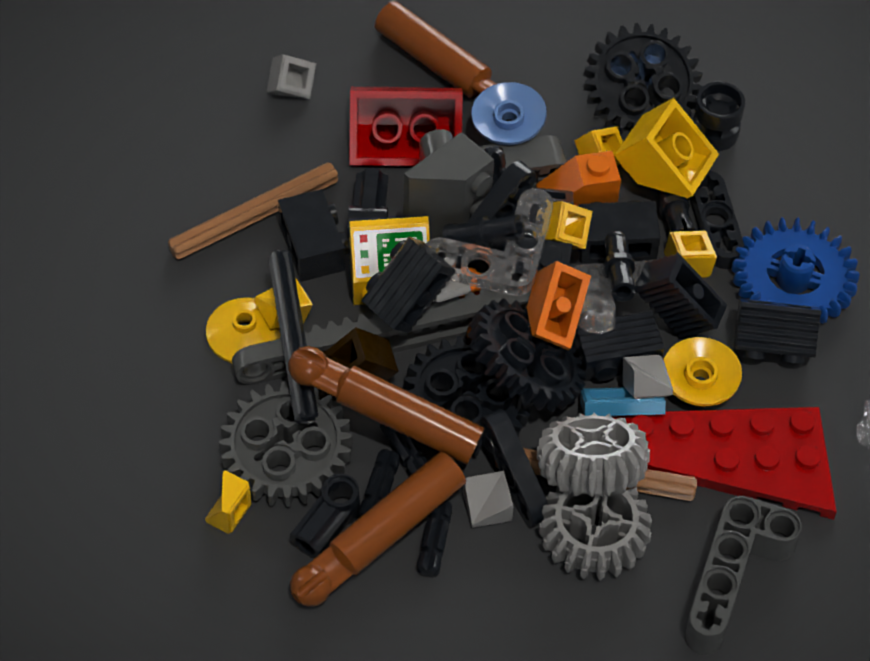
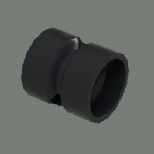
M715 81L703 86L697 94L693 122L716 151L729 149L735 145L739 137L745 108V97L742 91L728 82Z

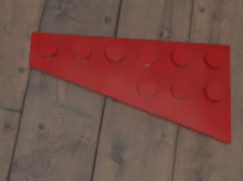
M819 407L666 411V414L612 416L614 419L626 418L627 424H637L638 430L645 432L648 449H650V462L647 469L695 477L697 479V486L753 499L762 497L782 502V507L798 511V507L820 512L821 517L835 519L837 510Z

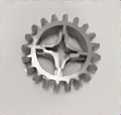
M595 412L588 416L578 413L577 417L565 416L561 422H551L549 428L542 430V437L539 438V446H537V460H539L541 476L547 478L549 485L559 486L560 491L571 490L574 491L575 496L584 493L590 494L591 497L595 494H604L609 497L611 492L625 493L626 487H637L638 481L645 479V472L650 462V449H648L645 432L638 430L637 424H627L626 418L614 419L611 414L597 416Z
M556 486V493L549 492L546 497L548 505H543L542 514L544 520L539 524L540 537H544L543 547L545 551H552L554 564L566 561L565 570L567 574L578 568L581 570L580 575L583 580L588 576L589 572H596V576L601 581L605 577V571L611 572L617 578L621 574L622 567L631 570L635 566L636 558L641 559L644 556L647 543H650L652 534L650 531L652 524L651 514L647 513L648 505L646 500H637L639 494L637 487L625 490V493L611 492L609 497L604 494H595L591 497L590 494L584 493L575 496L574 491L562 492L559 486ZM598 516L599 524L596 526L595 534L592 535V525H594L595 519Z

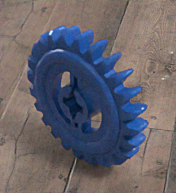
M782 217L779 220L777 231L774 230L770 221L767 220L763 233L757 227H754L750 237L743 236L744 248H736V251L741 254L739 259L733 261L731 269L735 273L733 283L740 287L738 293L740 297L751 300L818 307L821 310L820 323H826L828 315L831 317L839 316L841 309L849 307L851 297L856 295L857 283L860 277L859 272L855 271L858 261L856 258L849 259L852 251L850 246L838 251L842 243L841 235L831 242L827 241L830 232L829 227H826L822 233L816 235L814 220L803 231L800 226L799 217L795 219L792 229L787 228L785 219ZM815 265L819 268L821 273L814 271ZM768 275L776 277L777 284L781 289L771 282ZM808 288L813 289L810 293L798 295V293H802Z

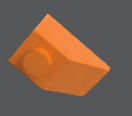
M613 151L574 156L538 182L536 188L573 191L575 206L592 202L616 203L619 198L621 178Z
M558 261L537 271L526 307L532 336L563 349H571L591 275Z

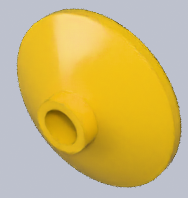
M237 298L227 301L215 309L208 319L206 325L208 345L214 354L226 362L232 363L233 355L244 347L280 339V328L270 329L254 303V298ZM241 323H250L245 326L240 325Z
M706 337L687 338L673 345L664 357V363L673 387V395L688 404L695 406L721 404L730 399L740 386L742 379L741 363L728 346L717 340ZM698 376H699V377H703V378H705L706 380H699V379H696L695 377H698Z

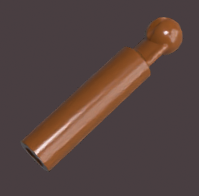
M389 2L378 14L375 21L377 32L453 87L462 88L463 94L468 98H475L485 89L496 84L491 80L492 70L490 67L399 2Z
M304 346L298 348L293 352L288 362L290 375L299 385L314 386L335 396L337 403L439 452H444L464 464L469 463L485 429L356 366L348 368L331 360L316 347Z
M438 452L329 543L327 549L309 564L297 569L292 575L290 589L293 598L299 604L308 607L318 606L324 603L330 596V593L348 578L359 574L466 484L465 475L456 462L446 453Z

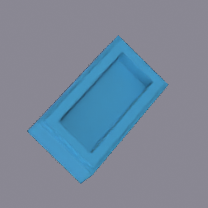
M625 387L587 388L581 390L580 404L584 416L592 415L594 412L597 416H606L608 414H611V416L666 414V400L664 397L635 399Z

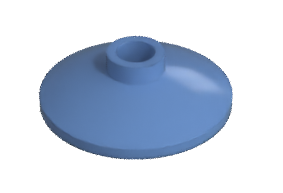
M504 82L490 86L478 95L472 106V122L477 132L488 141L500 145H517L529 141L542 130L546 121V105L543 98L533 88L521 83Z

